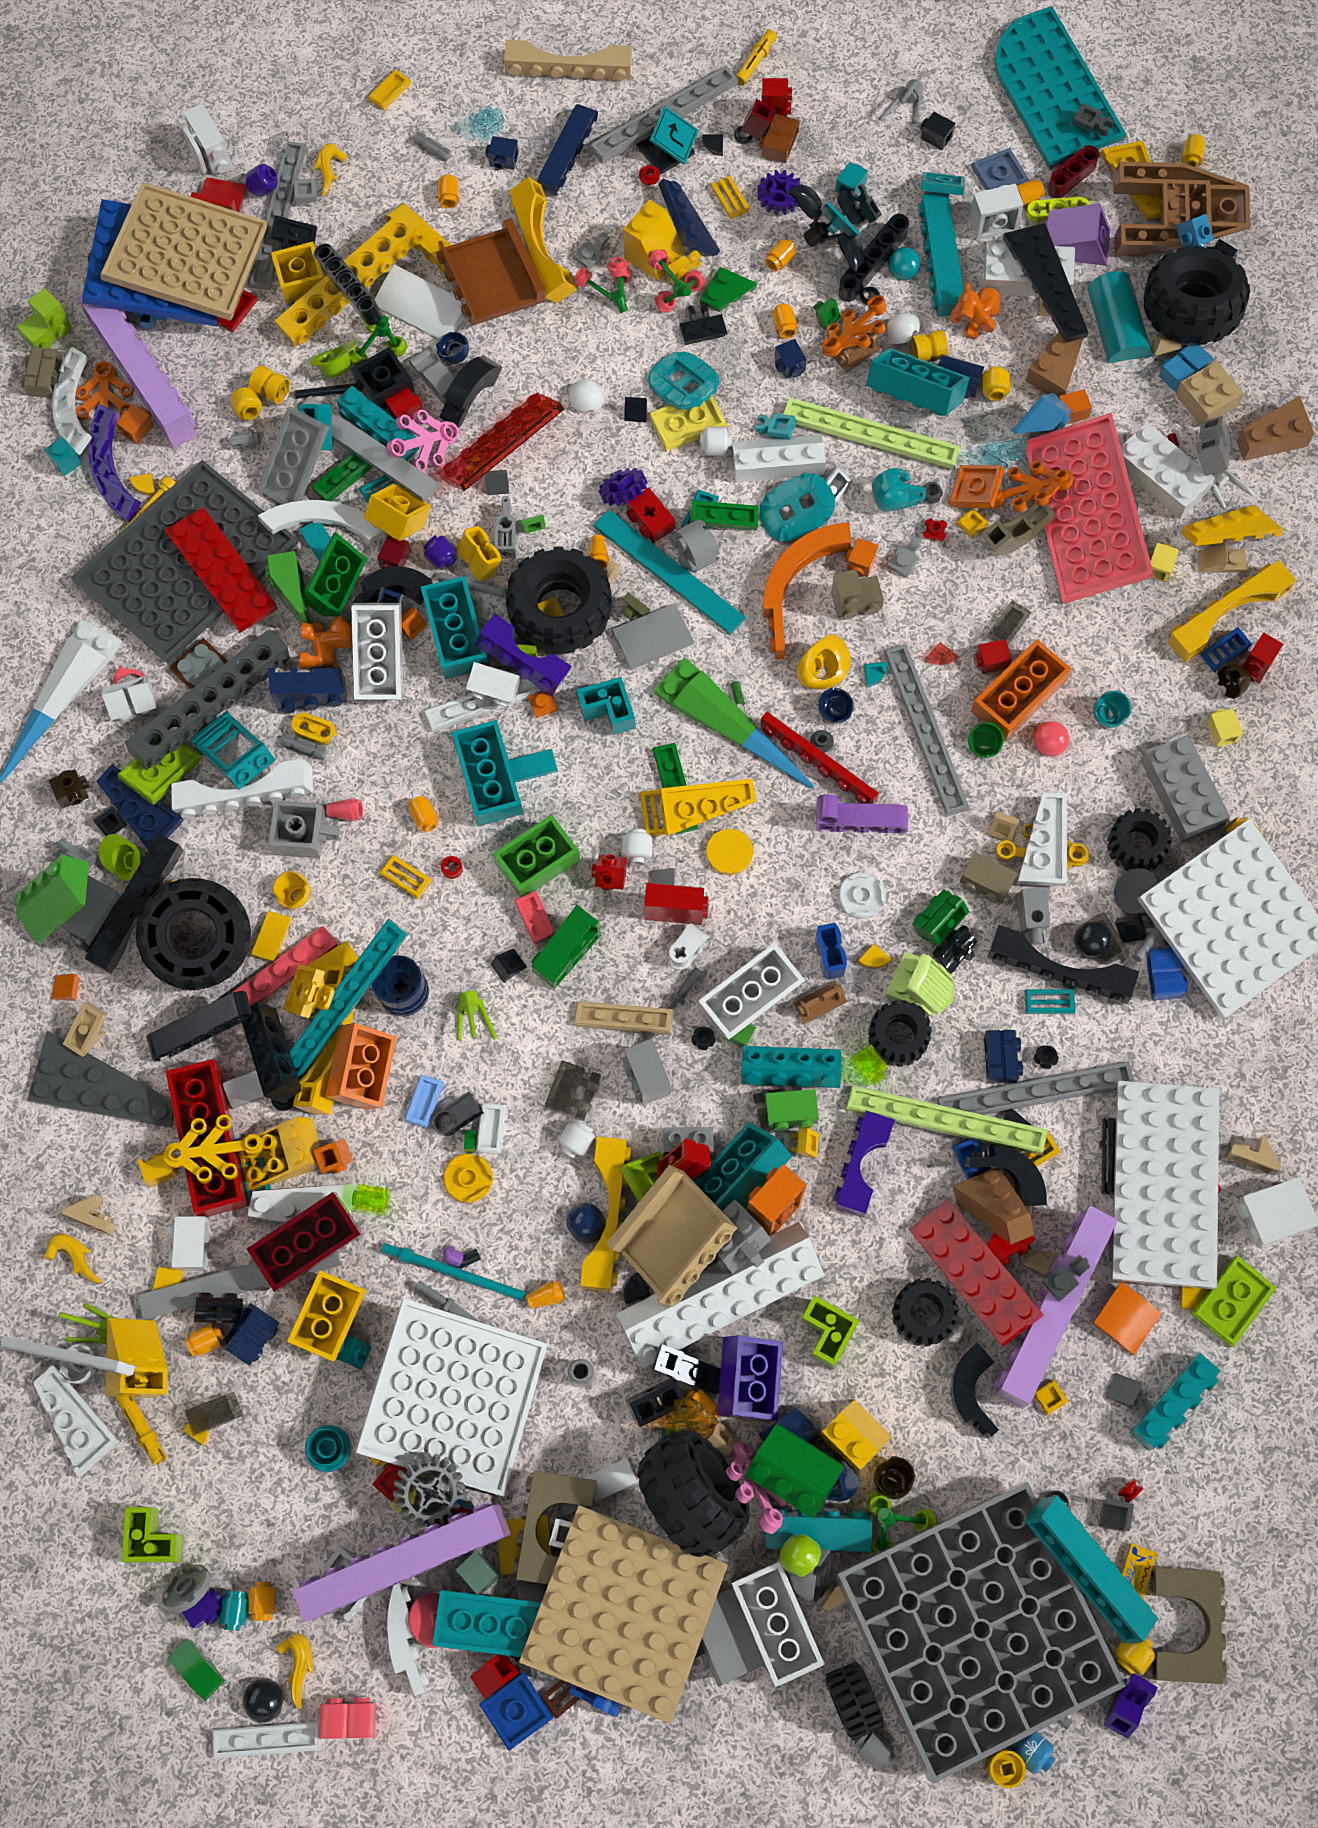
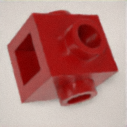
M613 854L599 855L597 864H592L591 877L595 878V887H601L604 890H623L626 881L627 858L617 857Z

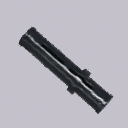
M1103 1118L1101 1119L1102 1140L1099 1141V1146L1102 1147L1101 1194L1110 1195L1112 1193L1114 1195L1116 1119L1108 1118L1107 1120Z

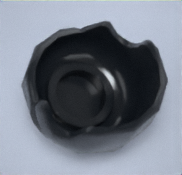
M1099 921L1084 922L1075 931L1074 945L1078 953L1085 958H1100L1110 947L1111 934L1107 926Z
M257 1678L245 1689L242 1699L243 1708L251 1720L259 1724L268 1723L281 1713L284 1697L277 1682L269 1678Z

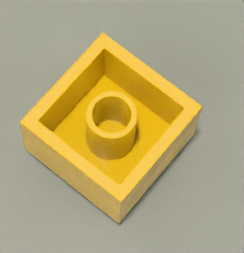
M313 242L271 252L285 303L299 300L324 278L321 266L314 256L315 246Z
M394 483L370 496L363 519L370 522L373 527L379 528L392 538L401 541L420 531L425 526L431 505L423 502L406 489Z

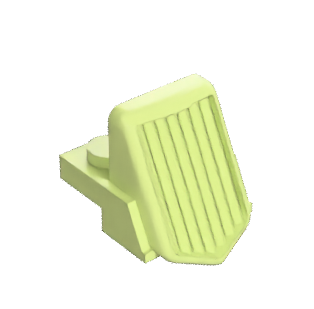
M905 952L888 987L886 996L899 1002L906 1000L907 1005L910 1006L912 1003L917 1004V1010L923 1009L925 1015L933 1017L934 1013H941L954 1001L955 982L951 977L952 974L941 964H938L931 956L922 953L921 957Z

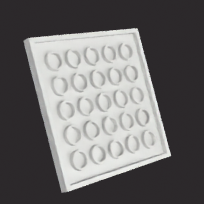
M1250 819L1240 824L1137 898L1221 1019L1229 1016L1318 950V914Z
M401 1299L354 1453L406 1468L405 1462L410 1463L411 1466L416 1464L413 1459L415 1456L421 1462L424 1461L423 1456L425 1453H428L430 1461H432L435 1454H439L440 1462L443 1458L447 1457L450 1460L449 1465L456 1464L458 1467L456 1472H461L463 1478L458 1482H463L465 1486L504 1497L548 1344L411 1300ZM429 1470L422 1473L430 1475L431 1472H435V1470ZM443 1474L441 1479L448 1480V1477Z

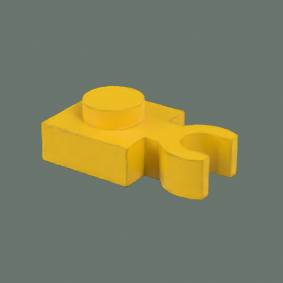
M695 250L687 258L682 256L669 264L668 267L682 281L689 270L696 269L701 265L699 261L701 255ZM666 273V277L669 280V282L671 284L674 283V281Z

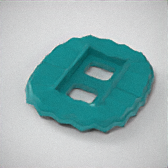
M685 351L673 352L662 358L651 369L648 376L649 388L653 390L655 395L659 396L661 401H665L669 406H674L677 410H690L693 407H700L704 401L709 400L711 395L717 392V388L720 385L719 376L713 368L694 354ZM681 371L684 376L678 381L674 382L669 378L674 372ZM690 382H695L699 385L691 393L683 389Z
M803 473L800 476L783 481L779 486L774 487L770 493L766 494L760 504L759 517L769 536L781 542L794 541L818 529L830 519L835 510V497L824 478L816 473ZM806 494H811L815 501L814 505L803 509L799 499ZM791 505L795 515L788 520H783L779 513L780 509Z

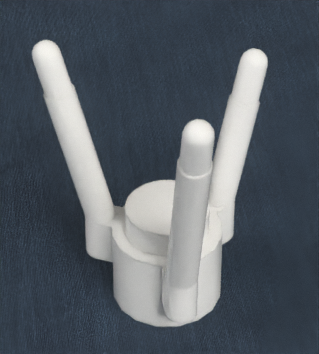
M1228 469L1221 474L1212 475L1215 478L1212 489L1223 509L1226 508V505L1216 486L1217 483L1223 485L1230 479L1245 492L1255 496V493L1229 472Z

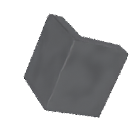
M1110 1498L1104 1499L1099 1526L1122 1532L1130 1531L1134 1504Z

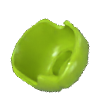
M804 1534L791 1536L782 1545L779 1555L781 1566L790 1574L793 1573L799 1577L806 1576L819 1563L821 1557L820 1545Z

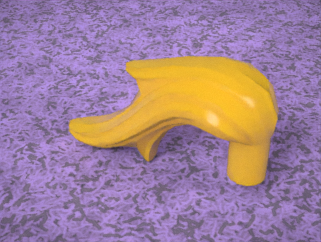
M331 143L325 144L320 149L313 168L314 170L320 169L323 176L322 196L326 195L329 191L332 180H337L331 169V159L336 157L341 162H344L348 157L336 145Z
M57 1233L49 1239L44 1259L53 1261L57 1250L64 1251L72 1260L73 1275L80 1273L90 1282L96 1284L103 1283L90 1270L85 1261V1253L91 1252L90 1249L65 1233Z
M293 1633L277 1645V1650L280 1654H283L292 1649L294 1667L286 1682L291 1684V1696L294 1705L301 1710L303 1681L307 1671L314 1674L311 1644L304 1634Z

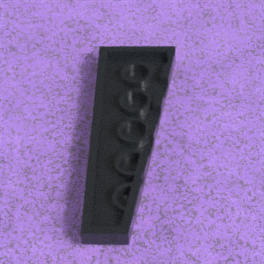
M1043 223L1004 233V243L1014 259L1020 263L1025 277L1028 276L1033 290L1039 294L1043 301L1042 305L1047 313L1050 314L1052 321L1065 342L1087 338L1089 332L1046 224Z

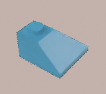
M1054 393L1042 395L1012 431L1018 434L1054 430L1059 427L1062 429L1070 421L1069 415L1073 410Z

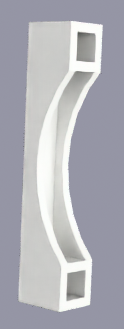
M303 758L280 762L265 777L242 787L240 790L213 789L201 785L193 779L172 783V810L182 818L191 819L199 814L212 815L220 810H237L241 806H259L263 802L282 801L284 798L289 797L302 798L305 794L313 793L312 766Z

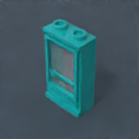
M227 710L190 739L200 754L238 790L276 760L266 745L232 717Z

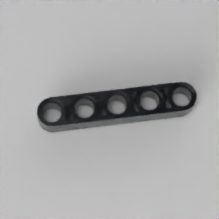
M893 215L864 249L865 258L858 270L853 273L851 267H849L841 277L839 297L843 301H854L888 261L894 250L898 249L906 239L909 228V219L906 215Z
M323 243L317 246L314 256L322 270L367 325L379 323L383 314L370 292L330 244Z
M233 992L148 1034L146 1039L152 1060L161 1061L160 1058L168 1055L169 1058L252 1018L253 1013L247 992Z

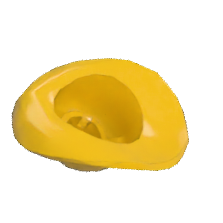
M831 634L813 644L803 655L797 666L796 674L799 683L814 690L828 689L839 684L846 677L851 665V655L845 641ZM823 664L826 665L828 669L826 675L818 677L817 674L821 673L818 670L823 669Z

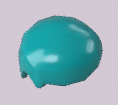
M901 247L894 250L888 259L889 272L898 280L907 281L912 279L920 271V257L910 247Z
M1117 690L1105 692L1097 699L1093 706L1095 720L1106 728L1118 727L1131 714V701L1124 693ZM1109 710L1113 713V717L1108 720Z

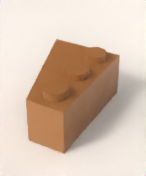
M1058 332L1030 366L1026 382L1045 394L1054 393L1058 398L1060 395L1066 394L1083 339L1066 343L1060 332Z
M1301 397L1294 398L1242 429L1237 444L1244 461L1308 447L1314 436V431Z
M999 1167L952 1185L957 1206L962 1211L966 1210L971 1213L978 1222L981 1220L987 1224L992 1232L1008 1243L1013 1244L1034 1235L1030 1212Z

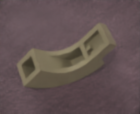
M1034 503L1016 519L1008 523H1001L998 519L980 535L996 554L1006 555L1016 551L1040 535L1039 531L1057 516L1047 504L1038 506Z

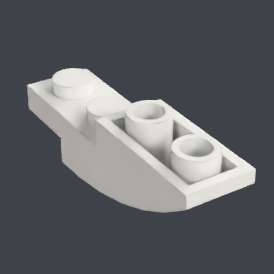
M401 1583L393 1585L389 1601L387 1620L388 1645L395 1674L406 1671L414 1696L427 1692L426 1685H429L430 1682L425 1669L420 1670L417 1659L421 1657L415 1642L412 1644L410 1642V1639L414 1637L409 1627L410 1607L408 1603L412 1602V1597L408 1587L403 1588Z

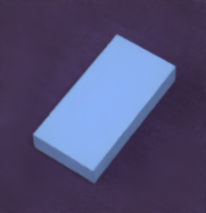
M420 1075L404 1121L428 1129L444 1082Z

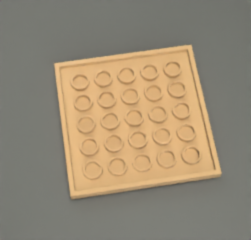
M142 182L101 272V280L232 320L267 233L269 222Z
M578 1505L519 1663L671 1724L728 1564L706 1555L702 1557L692 1556L682 1551L677 1544Z

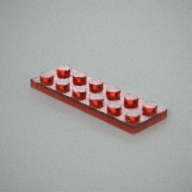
M538 392L529 396L525 403L513 409L509 416L497 422L493 429L480 436L472 446L464 449L456 459L448 462L438 472V475L444 482L464 492L564 410L560 402Z

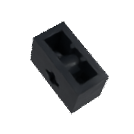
M672 1378L625 1400L635 1424L639 1427L687 1405L677 1381Z

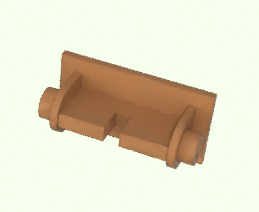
M873 332L866 333L871 341L867 348L860 349L858 345L843 349L839 355L833 357L847 373L881 349L875 341L878 337Z
M835 981L794 1002L793 1005L804 1024L847 1003V1000L843 995L845 993L843 987Z

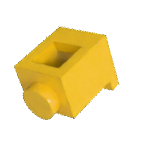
M163 1153L151 1156L149 1161H144L142 1158L137 1160L144 1181L149 1187L178 1176L177 1168L166 1164ZM175 1154L171 1155V1157L177 1158Z

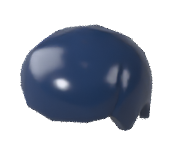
M449 332L443 335L439 342L436 343L437 355L447 364H458L464 361L469 353L468 340L465 335L459 332ZM450 349L454 352L453 355H450Z
M832 687L822 693L819 698L818 710L826 721L839 724L850 718L854 711V701L846 690ZM831 708H832L833 710H835L836 712H838L839 714H834V713L831 711Z
M589 1203L574 1206L566 1218L569 1232L576 1241L591 1244L598 1241L606 1226V1220L601 1210Z

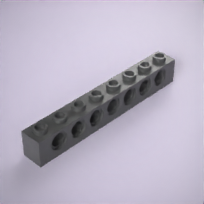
M270 629L128 738L125 741L128 752L146 770L158 765L163 757L170 752L176 751L186 739L194 737L200 728L205 724L213 722L224 709L231 708L238 698L250 693L253 687L260 681H265L268 678V668L276 669L283 667L290 657L288 647ZM263 657H267V658H268V659H266V660H259V659H261V658H263ZM245 671H250L248 674H242ZM226 685H233L230 688H224ZM208 699H215L212 702H206ZM190 713H197L195 716H188ZM178 727L177 730L170 731L171 728ZM155 741H160L157 745H151Z

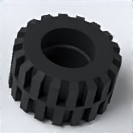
M1135 808L1133 813L1131 810H1128L1124 816L1121 814L1114 823L1108 835L1107 841L1109 843L1107 844V850H1111L1109 855L1111 860L1117 859L1115 864L1118 867L1121 864L1125 866L1124 871L1127 872L1130 868H1143L1149 871L1152 868L1154 870L1162 863L1169 852L1172 842V836H1169L1171 828L1165 826L1167 821L1165 819L1160 820V814L1157 812L1153 815L1150 813V809H1145L1144 812H1141V808ZM1136 831L1144 833L1151 840L1152 848L1140 850L1133 847L1128 841L1127 834Z
M897 1000L891 1002V1005L887 1003L882 1005L881 1010L878 1009L874 1017H872L868 1031L869 1045H872L873 1054L877 1053L880 1061L887 1060V1065L892 1066L893 1063H897V1067H903L904 1063L911 1065L914 1060L918 1061L928 1048L931 1040L932 1026H929V1017L925 1018L924 1016L925 1011L923 1009H916L917 1004L907 1005L906 1000H902L901 1004H898ZM894 1022L905 1023L912 1029L914 1039L907 1044H896L887 1037L886 1027Z
M925 1278V1280L916 1279L914 1282L906 1284L897 1295L892 1308L893 1323L897 1326L899 1335L902 1334L906 1341H912L914 1345L919 1346L922 1344L925 1347L931 1346V1344L936 1345L943 1339H946L955 1328L959 1317L957 1316L959 1306L955 1303L957 1299L955 1295H951L949 1292L951 1289L948 1286L943 1287L941 1285L942 1282L938 1280L933 1282L931 1278ZM927 1298L936 1303L940 1310V1318L935 1325L925 1327L914 1321L910 1308L915 1300Z
M854 1661L826 1674L825 1681L834 1706L847 1735L853 1741L883 1728L884 1720L881 1710L860 1664Z

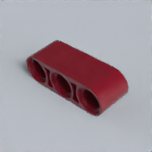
M1092 145L1084 146L1051 174L1047 190L1051 197H1064L1096 169L1100 154L1097 147Z

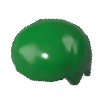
M983 722L975 726L968 736L969 749L975 756L981 758H990L997 755L1004 744L1002 730L996 724L990 722ZM980 746H988V748L984 749Z

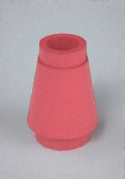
M350 798L328 803L326 806L327 816L351 821L361 819L363 816L362 801Z

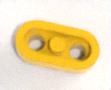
M298 713L291 721V727L297 736L320 745H329L337 737L334 724L308 713ZM302 724H308L306 729L300 728ZM324 731L329 732L327 737H322L321 734Z

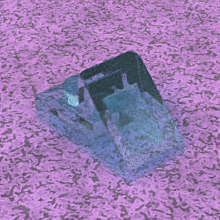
M1026 438L982 445L979 454L980 460L988 465H1002L1005 469L1004 474L1007 475L1010 467L1008 459L1014 461L1025 456L1028 446Z

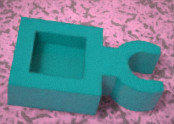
M774 413L772 419H769L766 415H758L759 421L764 424L755 425L754 428L761 434L767 432L769 437L790 439L797 420L793 415Z

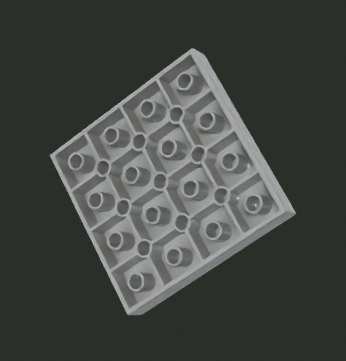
M1021 1482L833 1573L927 1781L933 1784L1126 1686L1079 1587L1025 1522L1038 1503L1028 1482Z

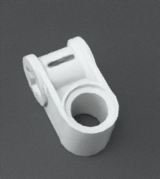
M692 923L687 925L669 950V962L673 969L682 971L688 968L697 955L703 951L702 947L708 945L711 937ZM682 954H684V958H683V957H679L678 959L676 958V955L681 956Z

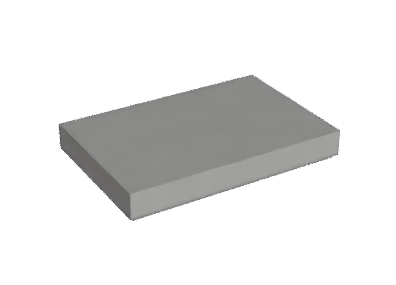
M675 603L612 629L631 670L694 644V640Z
M733 1588L717 1594L700 1643L719 1687L765 1665Z

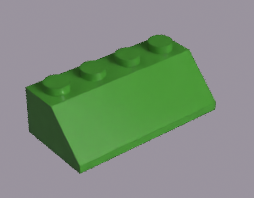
M61 854L46 869L39 872L35 879L29 881L25 888L17 892L14 901L15 905H17L16 915L36 942H43L85 906L89 862Z

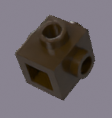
M76 769L63 771L59 776L49 780L55 798L62 808L78 805L83 800L89 798L86 790L90 788L84 775L80 776Z

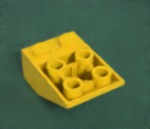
M296 1116L257 1134L263 1142V1149L258 1155L250 1156L244 1151L238 1152L248 1188L252 1191L265 1187L267 1184H275L318 1169L319 1166L313 1150L321 1146L313 1119ZM250 1140L248 1142L249 1147H255L257 1145L256 1140ZM264 1157V1168L260 1167V1161L257 1158ZM251 1160L252 1165L245 1166V1163Z
M107 1318L106 1358L133 1365L135 1369L131 1376L106 1371L105 1397L155 1398L167 1395L168 1368L156 1321Z

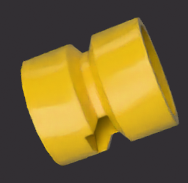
M943 329L932 331L928 334V337L925 333L912 335L910 344L914 357L929 362L931 357L933 360H940L942 354L948 356V343Z
M259 365L252 372L248 387L253 389L256 394L265 396L266 399L276 404H281L289 392L291 381L289 378L279 373H274L273 370L263 365Z
M1001 1749L988 1756L986 1761V1772L995 1784L1004 1788H1014L1024 1780L1026 1773L1025 1764L1017 1753Z

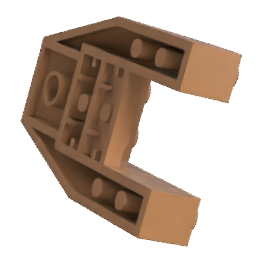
M1119 161L1113 172V194L1161 195L1162 225L1120 224L1114 235L1115 256H1141L1182 248L1176 225L1207 214L1214 239L1250 228L1249 185L1185 163Z

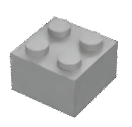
M653 1039L624 1049L625 1057L622 1058L623 1068L627 1078H633L631 1084L636 1100L641 1099L643 1105L671 1095L670 1082Z

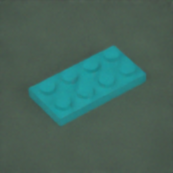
M440 1590L432 1646L521 1657L541 1602Z

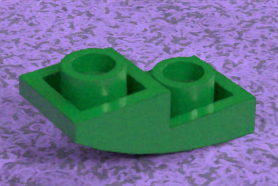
M186 1639L168 1658L182 1678L205 1701L225 1681L214 1664L204 1658L192 1640Z

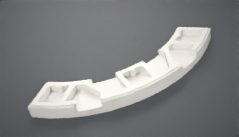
M71 347L59 369L61 374L58 383L54 385L52 413L55 427L59 430L61 437L63 436L75 452L80 455L92 436L79 423L75 409V395L81 373L90 358L74 347Z
M325 500L290 502L271 508L258 515V520L272 535L305 521L330 525L335 523L344 526L347 530L364 539L368 544L386 533L379 528L373 527L370 522L363 519L365 512L349 505Z

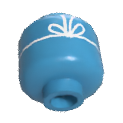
M1038 1732L1019 1740L1013 1748L1023 1759L1025 1768L1032 1774L1039 1773L1041 1769L1047 1772L1055 1761V1758L1052 1757L1054 1745Z

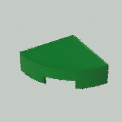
M466 1129L465 1153H476L477 1131L475 1129Z

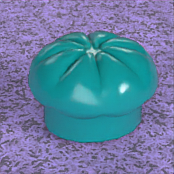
M323 1425L316 1428L310 1433L305 1443V1456L308 1463L320 1472H333L340 1469L347 1462L351 1453L349 1436L343 1429L335 1425Z

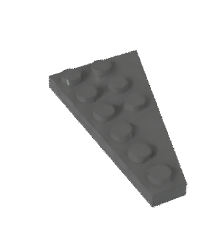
M47 1030L27 1099L29 1102L169 1128L172 1127L174 1113L169 1098L89 1053L83 1057L63 1045L64 1039Z

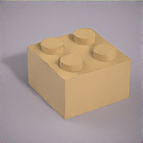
M1215 361L1181 381L1176 396L1201 425L1203 421L1225 415L1238 407L1244 392L1218 361Z

